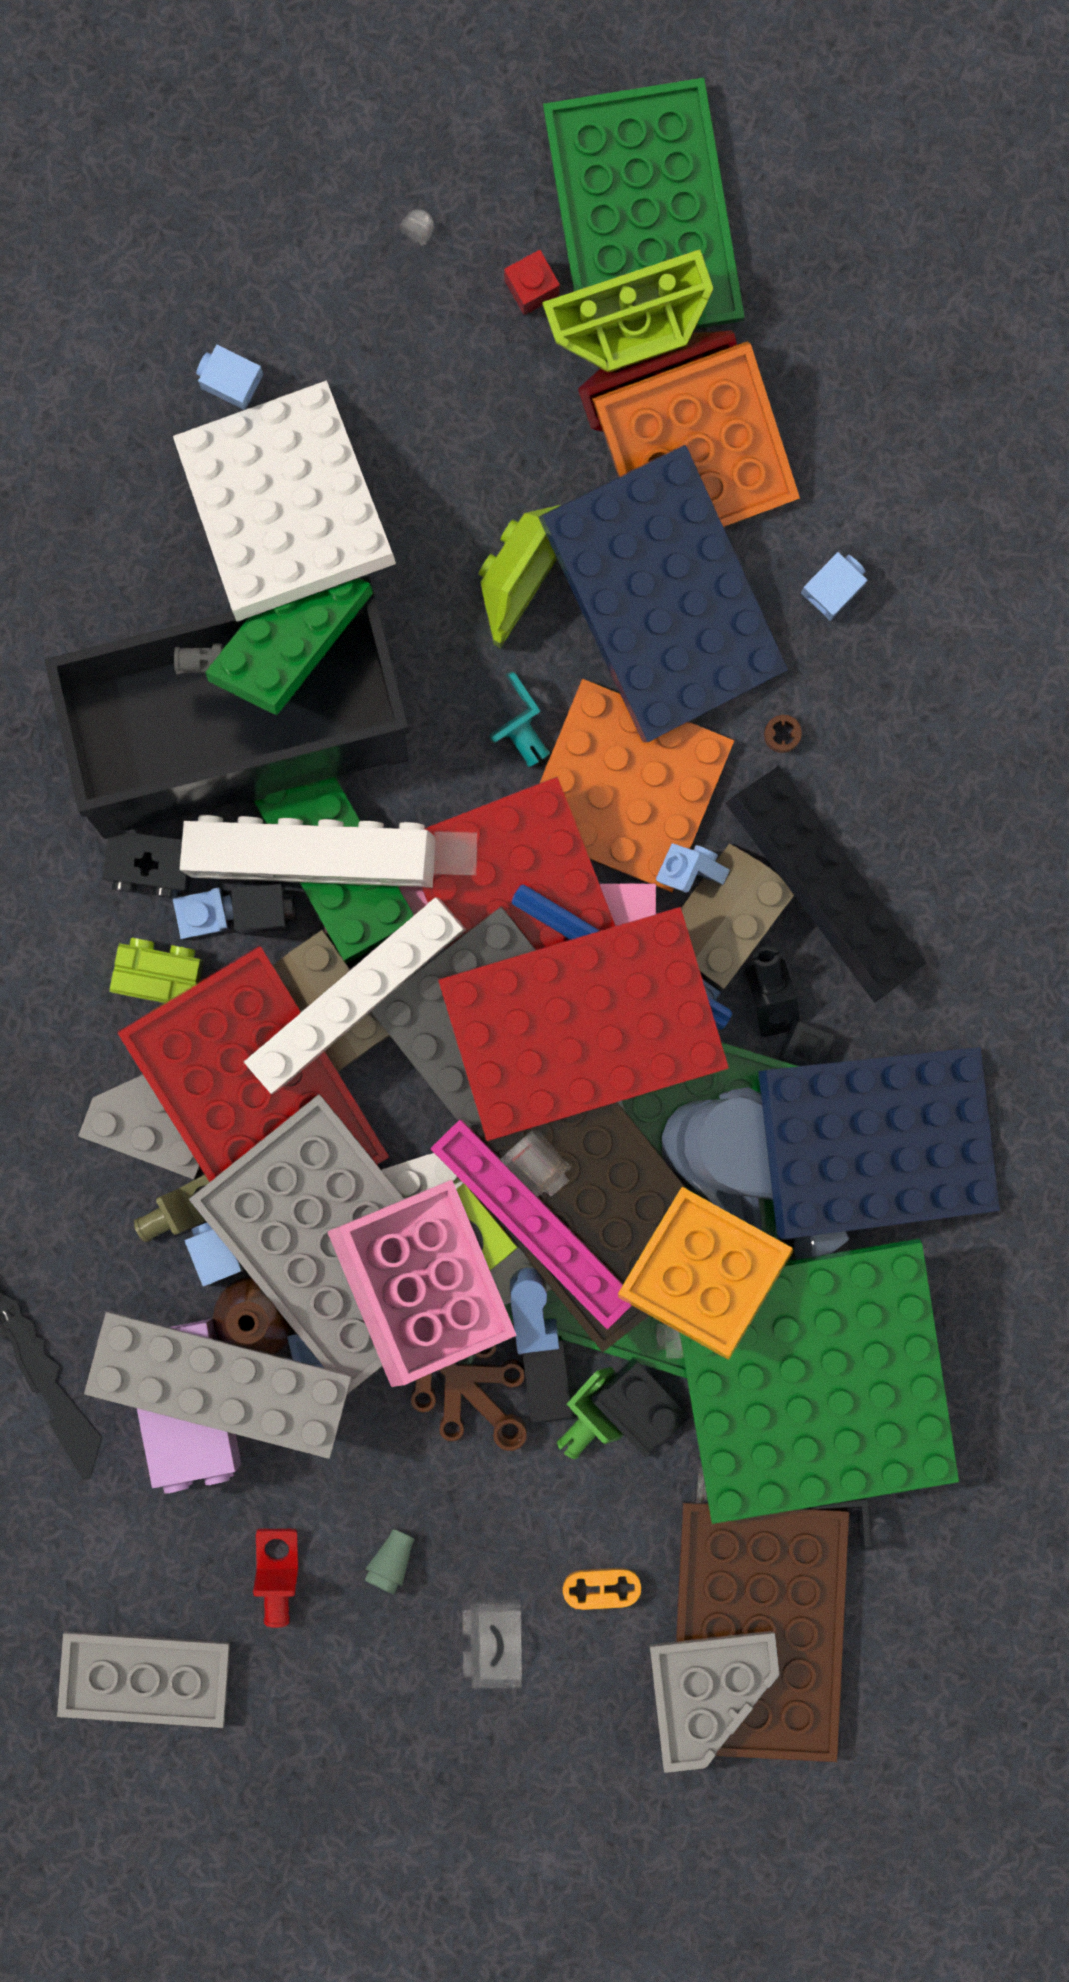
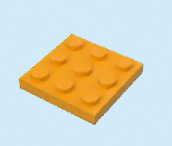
M681 1187L618 1292V1298L729 1360L790 1258L793 1248L686 1188Z

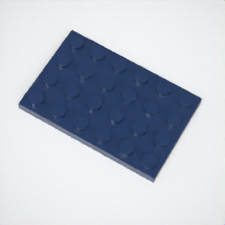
M686 445L679 446L538 517L642 742H650L788 670Z
M981 1047L758 1071L778 1239L806 1237L1000 1211Z

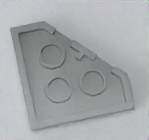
M144 1075L92 1098L78 1135L79 1137L191 1179L196 1178L200 1168L199 1164Z
M774 1631L650 1645L664 1773L706 1768L728 1737L736 1731L751 1712L758 1699L778 1678L779 1666Z

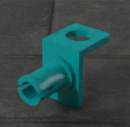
M510 671L506 676L528 709L488 737L494 743L503 737H510L526 761V765L531 767L539 761L530 749V746L533 747L537 755L542 759L549 755L550 751L545 747L530 725L531 718L541 711L517 675Z

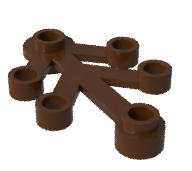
M496 1345L475 1355L479 1358H489L495 1353ZM511 1359L505 1361L502 1366L457 1364L455 1362L439 1370L445 1376L444 1416L439 1426L442 1438L447 1441H456L464 1433V1421L460 1416L462 1393L494 1426L493 1437L498 1447L506 1451H514L525 1443L527 1428L523 1419L514 1414L507 1415L476 1383H503L510 1388L518 1387L522 1384L525 1377V1369L521 1362ZM509 1368H516L520 1375L516 1379H509L504 1373ZM432 1373L417 1379L416 1387L412 1391L411 1404L419 1412H428L435 1406L436 1392L431 1387ZM424 1392L430 1395L431 1401L421 1404L417 1401L416 1396ZM448 1422H455L460 1429L456 1433H448L444 1426ZM507 1424H513L518 1428L516 1434L508 1436L502 1429Z

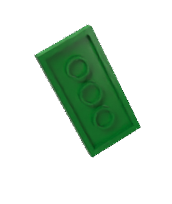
M356 578L249 617L205 671L208 682L270 713L278 715L373 594L371 584Z

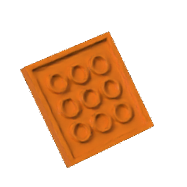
M748 341L592 399L618 477L679 446L686 445L723 527L800 499L751 343Z
M582 679L540 783L558 776L590 860L648 884H656V887L672 893L674 888L659 883L656 877L672 843L688 849L691 848L734 740L693 723L686 722L650 742H642L621 695Z

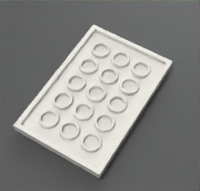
M327 380L173 436L236 621L396 564Z

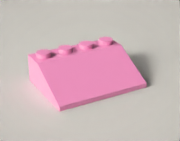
M453 1180L444 1182L327 1231L391 1387L406 1385L517 1336Z

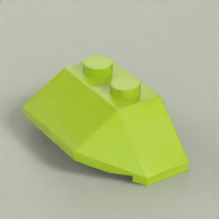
M699 249L542 302L556 344L604 371L611 372L686 347L712 294L713 285L701 250Z
M561 505L524 513L519 522L512 519L500 538L505 543L497 557L490 554L478 575L483 577L480 582L493 644L500 649L557 560L538 517Z

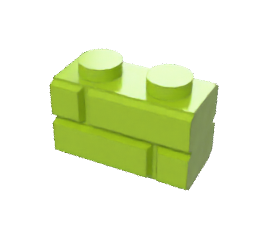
M131 938L129 945L120 943L118 945L110 992L165 1003L200 982L203 960L194 958L195 950L171 945L170 953L154 950L155 942Z

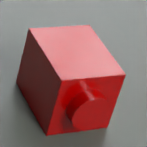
M541 250L504 269V281L523 315L543 305L542 302L560 296V284Z

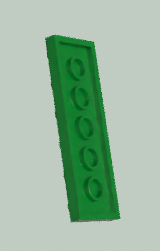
M335 777L267 794V798L254 801L266 824H278V819L280 818L299 819L303 821V825L318 826V821L323 819L343 822V827H358L360 822ZM300 882L345 964L378 947L414 916L398 886Z

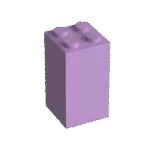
M213 1318L170 1327L217 1340ZM137 1408L152 1488L163 1486L164 1493H172L188 1489L189 1485L193 1484L192 1480L204 1478L205 1485L229 1481L230 1477L234 1476L233 1472L241 1466L236 1434Z

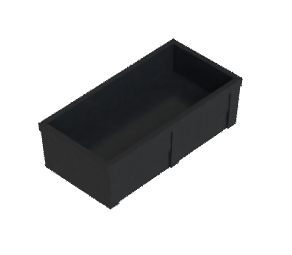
M369 576L360 578L371 584ZM374 592L278 715L270 713L208 682L206 673L176 674L174 668L175 647L212 648L213 644H222L223 648H225L248 619L236 621L233 611L44 659L80 815L88 818L103 839L123 835L124 831L244 800H246V803L267 798V794L384 764L391 766L409 761L406 734L409 733Z

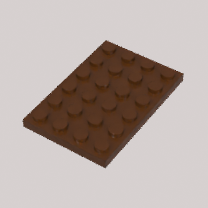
M683 1501L676 1642L774 1631L779 1666L778 1678L758 1699L740 1726L717 1751L716 1756L837 1762L849 1526L848 1510H810L809 1508L712 1524L708 1503Z

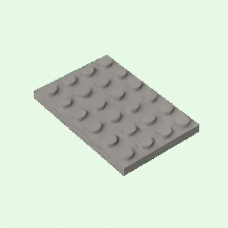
M319 1094L189 1200L324 1368L352 1375L348 1393L382 1367L380 1358L327 1231L401 1201L404 1198Z

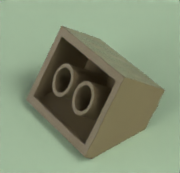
M730 843L716 861L730 870L724 884L722 885L703 878L681 908L701 976L721 991L725 989L794 896L776 872Z
M323 930L290 951L273 965L301 1012L350 971ZM370 1012L326 1049L325 1052L337 1072H339L390 1037V1035L373 1013Z

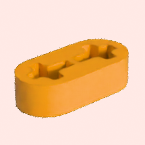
M628 1568L578 1570L569 1574L563 1583L564 1599L571 1607L581 1610L631 1606L638 1600L641 1594L639 1577ZM625 1576L627 1583L634 1584L635 1587L634 1590L627 1592V1598L622 1599L619 1598L617 1591H604V1585H615L618 1583V1577ZM577 1579H585L586 1586H600V1592H589L586 1594V1600L578 1601L577 1595L570 1593L569 1588L576 1586Z

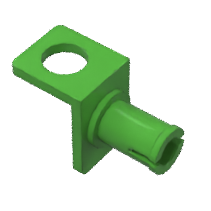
M612 1367L597 1370L567 1403L579 1419L563 1437L559 1438L557 1445L560 1450L567 1445L568 1449L565 1450L564 1454L571 1459H577L580 1453L596 1436L604 1444L617 1441L623 1436V1433L590 1399L614 1375L616 1371Z

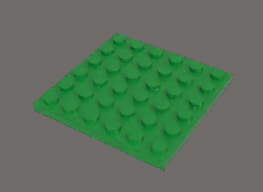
M920 1239L787 1261L729 1360L679 1332L712 1524L959 1482L924 1252Z

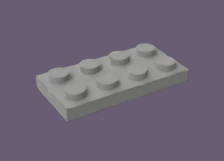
M65 1631L62 1642L57 1717L223 1728L225 1725L230 1642Z

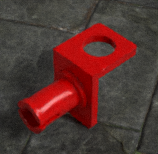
M258 1529L256 1531L257 1570L253 1595L264 1597V1624L268 1627L280 1628L290 1623L289 1597L295 1596L298 1579V1532L296 1529ZM273 1539H280L286 1542L289 1552L285 1557L275 1559L268 1556L265 1551V1545Z

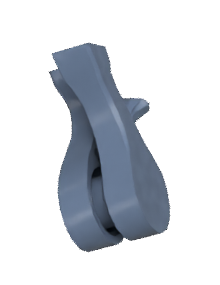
M749 1087L735 1089L720 1094L719 1099L691 1101L679 1107L667 1120L662 1134V1155L665 1162L689 1191L761 1230L762 1223L758 1198L773 1200L761 1094ZM847 1232L795 1238V1259L832 1254L849 1240Z

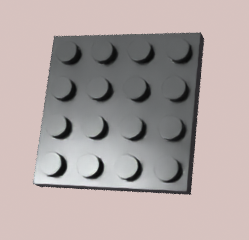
M502 906L432 959L371 1010L457 1121L462 1119L474 1132L480 1129L482 1124L438 979L536 950Z

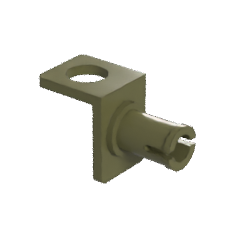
M205 1175L179 1189L158 1197L156 1202L159 1208L134 1220L135 1230L142 1241L147 1243L170 1229L174 1235H178L206 1221L189 1200L196 1194L198 1188L210 1183Z

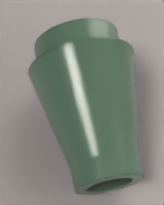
M392 1529L388 1539L365 1568L368 1573L364 1581L386 1592L395 1594L398 1585L403 1586L411 1547L415 1539Z

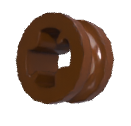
M784 714L772 718L764 731V739L768 747L779 753L793 750L801 740L802 735L801 726L798 721ZM777 723H780L781 727L785 723L790 725L792 731L789 735L793 741L786 745L784 740L781 742V745L773 740L776 734L773 726Z

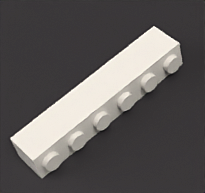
M200 815L198 816V821H184L180 871L191 878L433 887L436 837L428 830H424V825L410 822L400 823L399 829L384 828L383 823L375 821H360L358 827H343V822L323 819L318 821V826L303 825L302 820L293 818L278 819V824H263V819L238 817V823L223 822L222 817Z
M435 897L245 1060L244 1063L271 1094L279 1091L370 1013L387 996L454 941L466 928L440 898Z

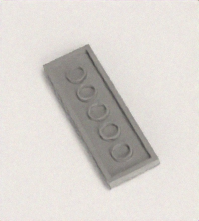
M107 1311L84 1394L330 1459L352 1375Z

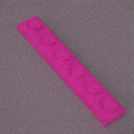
M462 1119L453 1125L430 1148L607 1330L632 1306L618 1298V1292L623 1283Z

